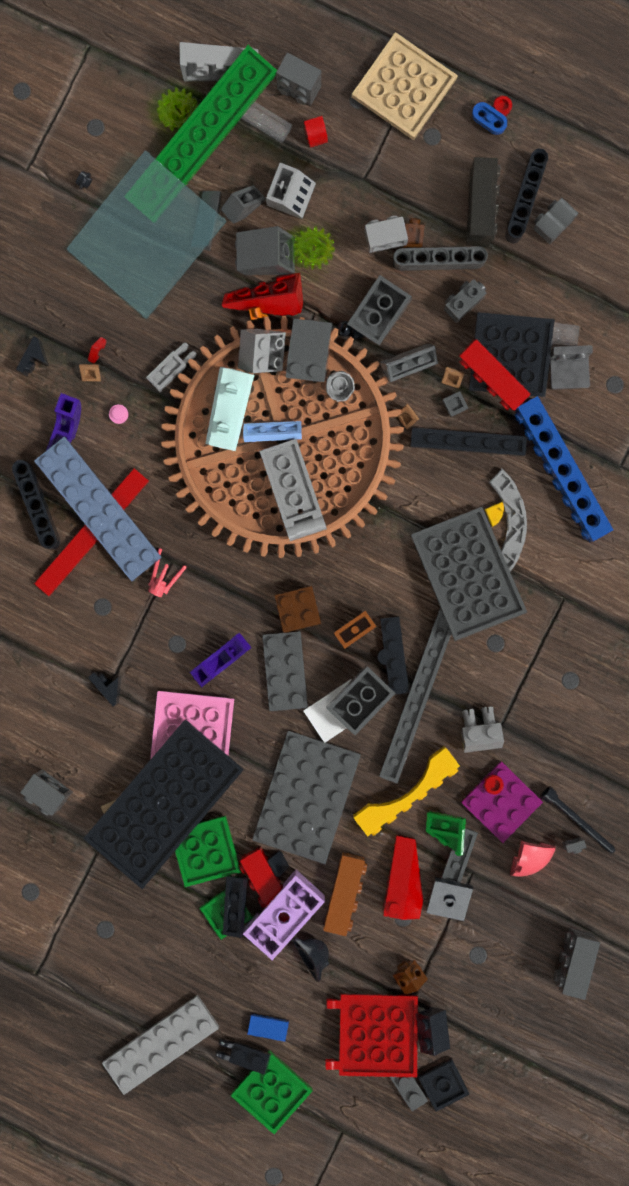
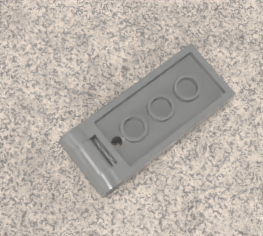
M297 439L261 450L260 454L289 540L293 541L326 530L327 528ZM303 510V513L299 514L298 511Z

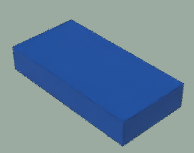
M251 1013L247 1035L285 1042L289 1020Z

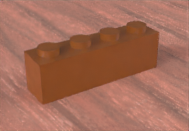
M342 852L323 931L346 936L347 931L351 932L353 926L351 915L352 912L356 913L358 901H355L356 895L361 893L363 882H360L361 875H365L367 870L364 857Z

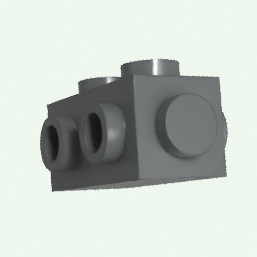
M474 279L470 283L466 281L459 288L460 292L456 296L452 294L445 301L444 311L456 324L485 298L487 294L486 288L481 282H476Z

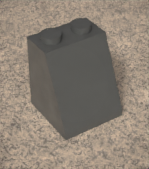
M278 226L236 233L235 247L237 258L235 265L238 272L244 275H288L295 273V241L293 235Z

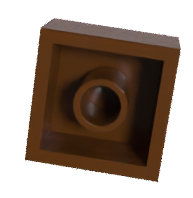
M312 586L274 595L284 633L321 624Z

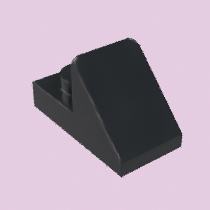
M33 336L16 368L19 373L26 377L29 373L33 372L36 360L49 367L42 342L35 336Z
M94 672L88 677L113 707L119 703L121 677L115 679L110 685L107 684L108 679L102 672L100 674Z

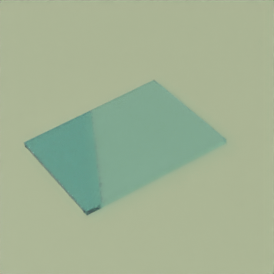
M145 150L68 246L67 250L137 310L143 318L147 319L227 221Z

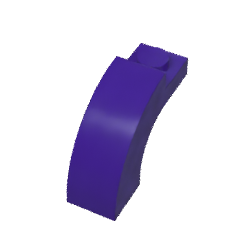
M62 393L60 394L54 410L56 412V423L46 450L63 437H66L70 443L72 439L74 440L81 416L80 400Z
M238 633L194 668L190 674L202 688L251 649V646Z

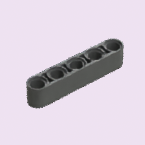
M483 247L401 248L394 253L393 266L400 271L479 269L485 264L488 254ZM476 254L480 255L483 260L476 261L473 256ZM440 255L445 261L438 262L435 257ZM461 255L463 257V261H456L454 259V256ZM403 256L407 261L400 263L397 261V258ZM423 256L426 261L420 263L416 260V257Z

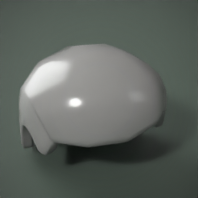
M344 371L333 372L326 380V392L331 399L337 402L348 400L354 392V379Z

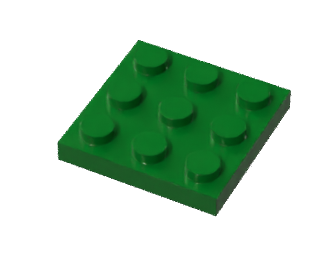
M226 815L199 822L175 851L185 887L241 872Z
M269 1050L267 1053L271 1054L266 1074L251 1070L233 1090L231 1097L271 1133L275 1134L310 1095L313 1088Z

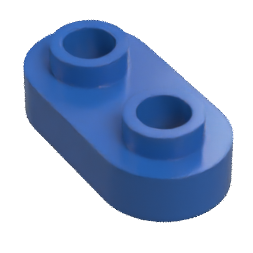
M485 102L477 103L474 106L472 118L476 123L494 135H500L505 131L507 118L502 113ZM482 112L485 116L480 117L478 113ZM498 123L500 127L496 128L494 124Z

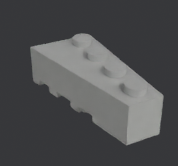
M180 42V67L184 82L219 81L245 48Z

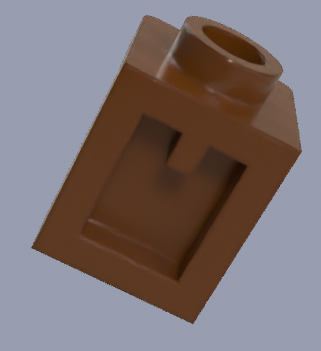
M409 218V221H405L408 242L403 247L422 248L425 225L424 222H420L421 219Z

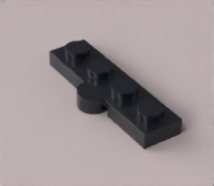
M400 618L380 619L384 649L378 653V661L386 665L389 688L396 694L409 693Z

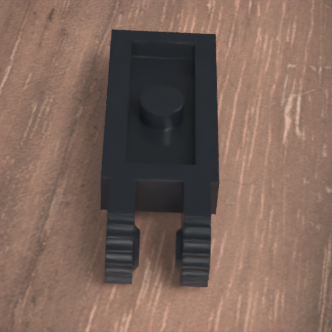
M225 1039L219 1040L221 1046L232 1048L231 1055L223 1051H216V1057L228 1060L232 1064L266 1074L271 1058L270 1053L238 1042H231Z

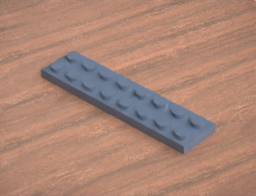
M63 437L34 460L131 581L135 580L162 558L66 437Z

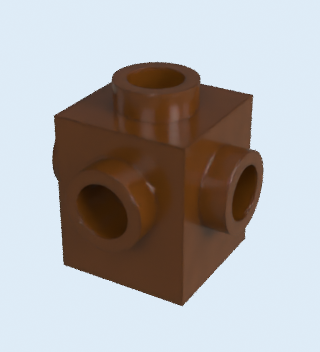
M415 960L401 962L397 966L398 970L393 974L405 995L418 991L428 980Z

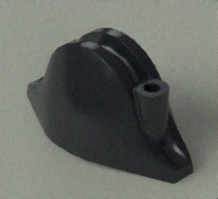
M293 937L294 945L315 981L319 982L322 970L329 965V951L326 944L314 938L300 940Z

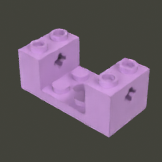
M295 870L283 883V889L260 914L257 912L247 923L243 935L273 960L325 902V895L299 871ZM280 913H288L290 916L287 922L280 921L278 918Z

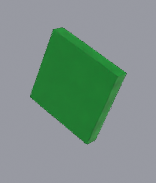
M226 889L199 908L220 940L227 936L223 935ZM246 906L244 924L253 918Z

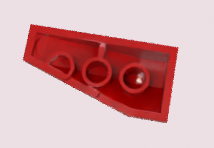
M396 835L382 913L385 917L401 920L420 919L423 893L416 840Z

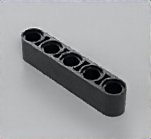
M535 149L528 161L505 233L506 240L510 243H518L525 233L548 161V153L544 149ZM534 158H540L542 163L535 162ZM528 176H534L537 181H531ZM522 194H529L531 199H525ZM522 211L525 217H519L516 212ZM512 229L518 230L519 235H518V236L513 235V234L511 233V230H512Z
M17 460L12 466V472L41 546L46 549H57L61 542L34 469L28 462ZM22 465L27 467L24 474L19 473V468ZM28 483H33L34 487L31 492L26 491ZM36 500H39L40 508L34 510L32 505ZM46 518L47 525L41 528L39 522L41 519ZM49 536L54 538V543L51 546L46 544V539Z

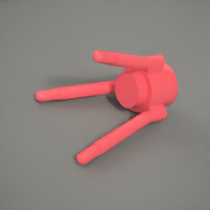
M161 548L158 549V553H159L160 555H161V553H162V549H161ZM158 560L154 564L151 580L148 584L150 586L148 592L158 597H162L163 593L167 594L171 586L184 572L186 566H183L168 585L165 586L166 582L163 581V578L168 569V564H165L159 578H156L160 562Z

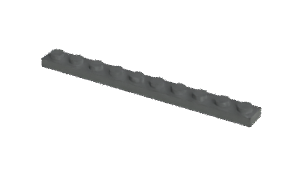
M441 608L439 609L379 776L394 783H398L451 636Z

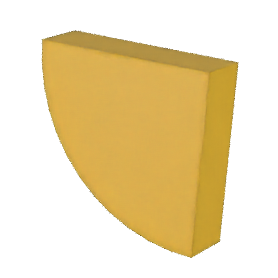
M503 502L484 509L491 527L498 524L503 516Z

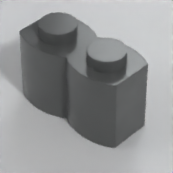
M563 198L559 201L554 200L547 208L549 211L545 215L541 213L534 221L536 223L534 230L549 244L578 215V212Z

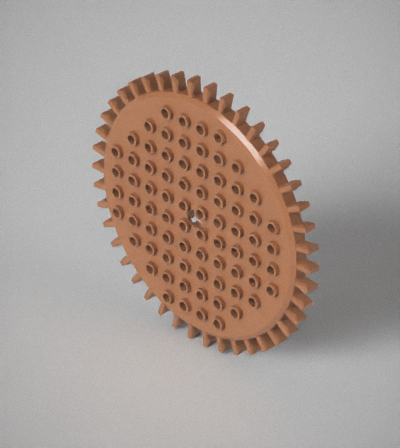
M282 316L280 321L281 329L271 330L269 317H264L263 325L265 330L286 332L285 346H290L292 330L287 329V317ZM251 320L247 321V329H254ZM233 326L230 328V334L234 339L233 342L225 345L222 338L216 335L214 338L216 345L220 348L219 351L212 355L208 348L204 346L200 348L203 356L208 359L202 366L195 360L189 359L190 367L197 372L192 379L188 378L185 374L179 373L178 378L180 381L188 385L185 393L174 389L170 391L174 398L181 399L179 408L165 406V411L168 414L177 415L176 424H162L163 430L175 431V440L163 441L162 447L167 449L176 448L177 456L168 457L164 460V464L169 466L179 464L181 472L172 474L168 478L170 482L184 479L187 487L179 490L176 495L178 498H183L189 493L193 495L195 501L187 506L186 511L188 513L194 512L199 506L204 509L206 513L198 521L200 526L205 525L210 518H213L218 524L213 529L212 536L217 537L224 527L231 531V535L227 539V545L232 546L235 543L236 537L240 535L246 538L243 546V551L246 553L250 551L252 542L256 541L262 543L260 549L262 557L267 555L269 544L278 545L277 553L279 558H283L285 555V545L294 544L296 556L301 557V543L310 541L312 551L316 554L319 553L316 539L325 536L328 544L333 548L336 545L331 533L340 529L343 536L349 539L351 533L345 524L351 520H354L357 526L363 528L365 523L358 516V513L364 508L375 516L378 511L368 503L371 497L376 496L382 501H386L388 497L377 489L380 481L388 485H394L396 481L392 477L384 475L386 466L395 469L400 468L401 465L396 460L388 459L390 450L403 451L404 446L399 443H390L391 434H401L404 432V427H390L389 418L400 416L401 409L387 411L385 402L394 400L397 395L395 392H391L382 396L379 387L388 383L386 376L375 381L370 375L379 367L378 361L373 362L367 368L360 363L367 354L368 350L366 348L360 350L354 357L348 352L353 345L354 339L352 337H349L342 347L334 343L338 337L337 328L331 331L326 380L332 371H344L350 374L354 379V385L359 384L361 389H354L348 400L337 402L331 399L326 392V382L313 383L309 380L286 378L288 352H284L283 370L277 371L276 375H271L270 372L251 373L258 375L259 378L252 382L244 418L246 416L251 417L249 423L301 421L302 439L297 440L327 528L326 530L290 541L274 493L270 496L265 494V491L267 489L272 490L268 475L266 477L260 476L261 471H266L262 457L260 459L255 458V454L260 453L261 450L279 444L276 441L244 442L243 426L247 424L244 419L236 451L220 448L219 451L215 452L213 450L214 446L205 444L220 367L229 368L228 364L234 362L235 366L230 369L247 372L238 368L240 337L238 331ZM295 382H299L301 386L299 388H295L293 384ZM278 387L282 388L280 394L275 392V389ZM263 393L264 397L262 399H258L257 394ZM323 395L324 400L318 401L317 396ZM301 400L306 402V405L303 407L299 405ZM361 402H364L366 404V407L364 409H361L359 407V404ZM284 405L288 407L286 412L280 410ZM347 408L348 412L342 414L341 409ZM208 409L209 414L203 415L202 411ZM268 411L269 416L263 417L262 413ZM324 413H328L330 417L328 419H324L322 415ZM306 418L311 419V423L309 425H306L304 423V420ZM369 420L371 422V426L366 427L364 425V422ZM352 426L353 431L347 432L346 427ZM333 431L335 436L330 438L328 432ZM192 432L196 433V437L194 439H191L189 437L190 433ZM310 437H316L317 441L311 443L309 441ZM376 439L377 443L371 445L370 440ZM357 444L359 448L354 451L351 446ZM335 449H338L340 451V455L335 456L333 454V451ZM197 450L202 452L200 457L195 456ZM321 455L322 460L316 461L315 456ZM238 458H242L244 460V462L240 465L236 462ZM358 462H362L364 464V467L362 469H359L357 467ZM220 463L225 464V468L223 470H220L218 468ZM339 468H345L346 472L340 474L338 472ZM206 469V475H201L200 470ZM322 473H326L328 476L324 480L320 478ZM244 476L249 477L247 483L242 482ZM226 481L231 483L229 488L224 487ZM350 486L351 491L345 492L344 487ZM207 487H212L211 493L205 492ZM327 491H331L333 493V496L331 498L326 497L325 494ZM253 494L254 500L249 501L247 496ZM232 499L235 500L236 505L230 506L229 501ZM271 508H278V512L276 514H272ZM333 509L338 511L337 516L331 515ZM299 510L298 513L302 514L303 510ZM253 513H259L260 517L258 519H254L252 517ZM278 525L283 526L282 532L276 531Z

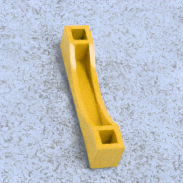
M443 746L429 757L423 776L408 793L390 802L368 803L356 812L353 818L367 836L370 834L374 836L382 830L381 826L386 822L388 824L392 823L397 818L396 815L399 812L409 810L412 807V802L416 799L418 801L422 800L427 796V791L432 787L433 789L439 787L445 777L455 775L460 765L448 749Z

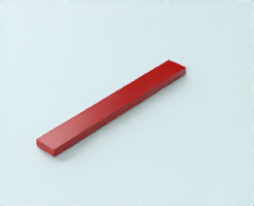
M134 468L112 493V496L125 510L149 483V480ZM86 524L34 583L48 596H51L97 543L98 539Z

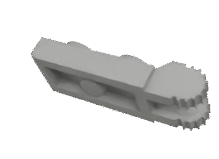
M183 343L175 352L170 353L146 377L159 392L187 367L189 359L193 360L196 357L197 353L195 351L190 352L183 360L179 357L187 350L189 346L187 343Z

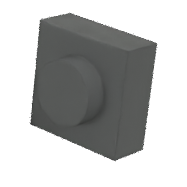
M460 391L442 400L450 418L468 409Z
M581 837L562 842L564 850L571 854L580 853L582 849L587 848L585 840Z

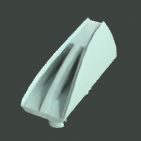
M220 367L205 444L236 451L254 374Z

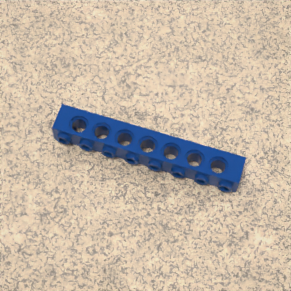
M537 396L519 406L515 410V418L519 424H523L525 436L529 441L532 440L535 445L533 449L538 457L541 456L544 461L543 467L548 474L550 473L554 479L552 480L556 490L561 491L563 495L562 501L566 507H570L572 511L571 517L576 524L579 523L583 538L590 543L613 531L611 524L539 397ZM531 416L536 417L538 425H532L529 418ZM540 433L547 435V442H542L539 439ZM550 449L556 451V459L549 456L548 452ZM559 466L565 467V469H566V474H565V475H560V474H559V472H558V467H559ZM569 482L575 485V492L568 490L567 485ZM578 499H582L585 502L584 509H580L577 506ZM587 516L594 518L593 526L587 524Z

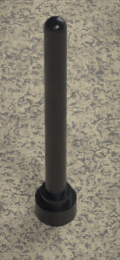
M549 786L542 792L540 798L546 803H553L609 853L615 852V847L558 798L555 789Z

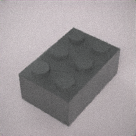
M365 665L326 708L350 732L356 735L396 693Z
M570 927L569 931L564 935L565 946L564 950L559 954L560 965L559 969L555 970L554 981L562 994L585 1000L600 942L592 933Z

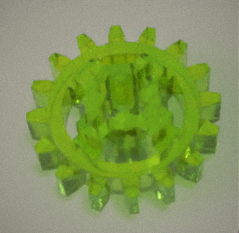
M175 87V92H171L168 89L167 96L165 94L161 95L163 101L158 100L160 107L157 108V112L160 114L159 119L163 121L165 127L170 125L171 131L175 127L179 130L198 107L196 105L197 100L192 98L191 92L186 94L184 88L181 92L178 91L177 87ZM175 105L179 108L181 114L176 110Z
M315 226L314 230L311 231L307 227L306 233L302 230L300 231L301 238L297 236L295 238L297 243L293 245L294 249H296L294 255L300 256L298 263L304 261L305 268L309 264L311 265V270L314 269L315 265L321 269L322 263L328 265L327 258L333 259L331 253L335 252V247L332 246L334 240H329L331 234L327 233L325 235L324 228L318 231L317 226ZM313 245H316V251H312ZM303 253H307L310 259L307 258Z

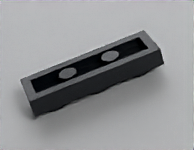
M226 876L223 935L238 938L244 936L247 878Z

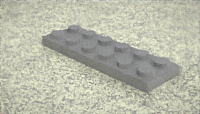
M196 995L103 1060L102 1064L123 1095H125L218 1030L219 1025L200 997Z

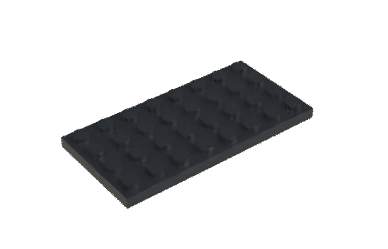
M185 719L83 839L138 887L143 889L243 772L244 768Z

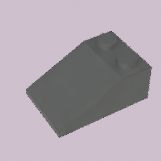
M379 275L347 324L377 345H380L412 301V296Z
M301 319L293 320L286 378L326 382L332 323Z

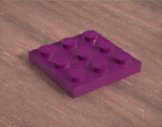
M502 761L461 801L502 843L543 803ZM492 774L499 776L504 783L503 790L496 795L489 794L484 788L485 778Z

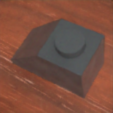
M252 185L232 193L221 210L234 224L250 215L266 198Z

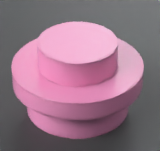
M114 405L109 411V417L112 422L122 424L128 419V410L123 405Z

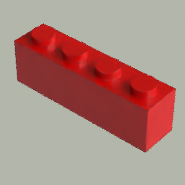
M474 339L458 355L461 358L459 363L466 370L470 368L474 372L472 376L479 383L483 381L488 386L486 390L493 397L497 395L501 399L499 403L507 411L509 409L515 411L531 395L477 339Z
M260 846L242 856L239 867L243 874L247 873L250 878L248 883L251 889L257 891L260 896L258 901L261 907L265 908L283 889V885L280 879L274 875L267 862L268 858ZM282 912L278 918L282 922H287L290 916L288 913Z

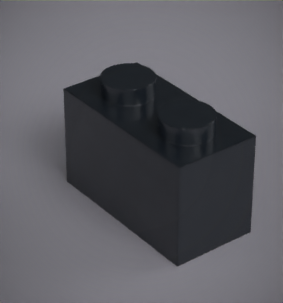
M430 1007L416 1013L420 1052L435 1056L449 1050L450 1041L446 1010Z

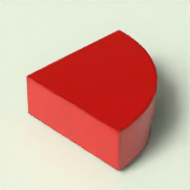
M100 337L91 346L88 361L95 363L98 360V353L102 348H105L106 339Z

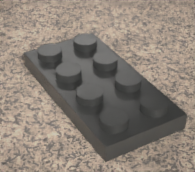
M301 631L263 635L269 711L308 708Z

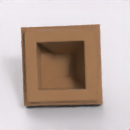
M79 364L82 381H101L99 365Z
M446 367L441 383L459 389L464 372Z
M408 404L401 409V415L398 416V419L406 429H409L419 420Z

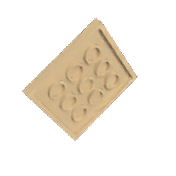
M395 32L352 93V98L414 140L454 84L458 75Z

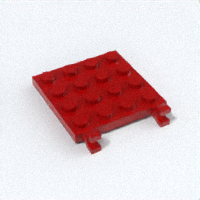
M340 994V1000L327 998V1009H340L339 1060L325 1059L326 1070H339V1076L417 1077V995Z

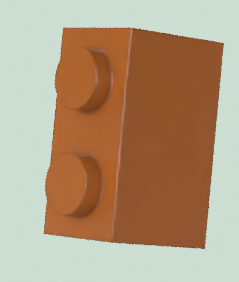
M364 611L336 630L334 635L345 649L374 629L376 625L367 612Z

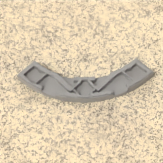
M501 469L491 479L489 484L497 492L504 505L507 530L501 552L511 571L518 561L525 543L527 518L524 502L516 484Z

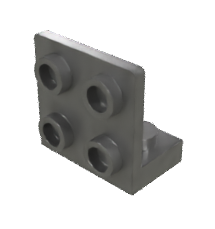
M592 345L553 347L551 349L550 374L552 390L590 387L589 356L593 353Z

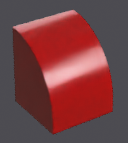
M322 116L304 121V132L310 148L328 143Z

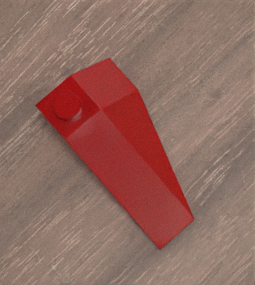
M300 273L275 277L276 281L268 284L265 281L260 282L253 289L245 287L226 293L223 298L222 307L244 311L260 307L261 313L281 316L297 315L302 312L303 307Z

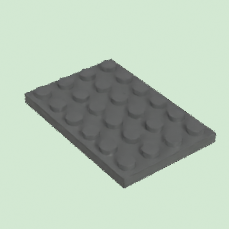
M483 507L411 534L415 548L454 641L527 613Z
M288 730L252 841L326 864L361 754Z

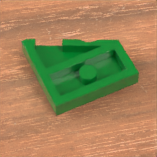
M432 811L428 812L426 832L432 837H436L444 846H449L455 851L457 856L463 855L466 818Z

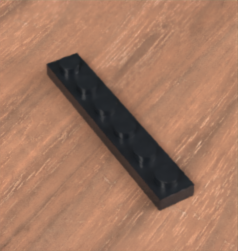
M412 428L410 448L524 457L526 455L527 437Z

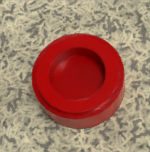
M499 96L494 100L492 107L504 116H507L512 109V101L507 96Z
M492 774L485 778L484 788L489 794L496 795L503 790L504 783L499 776Z

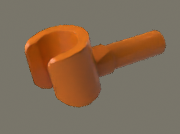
M260 307L249 309L251 320L269 317L267 314L261 313Z

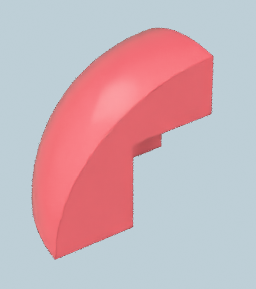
M521 841L518 857L514 856L510 876L523 877L537 873L549 863L556 846L545 843L537 845Z

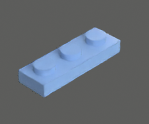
M301 421L244 424V442L302 439Z

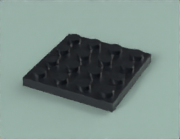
M477 312L474 339H477L531 394L530 396L545 397L555 319ZM470 370L468 390L488 392L486 390L488 386L483 381L479 383L472 376L474 372Z

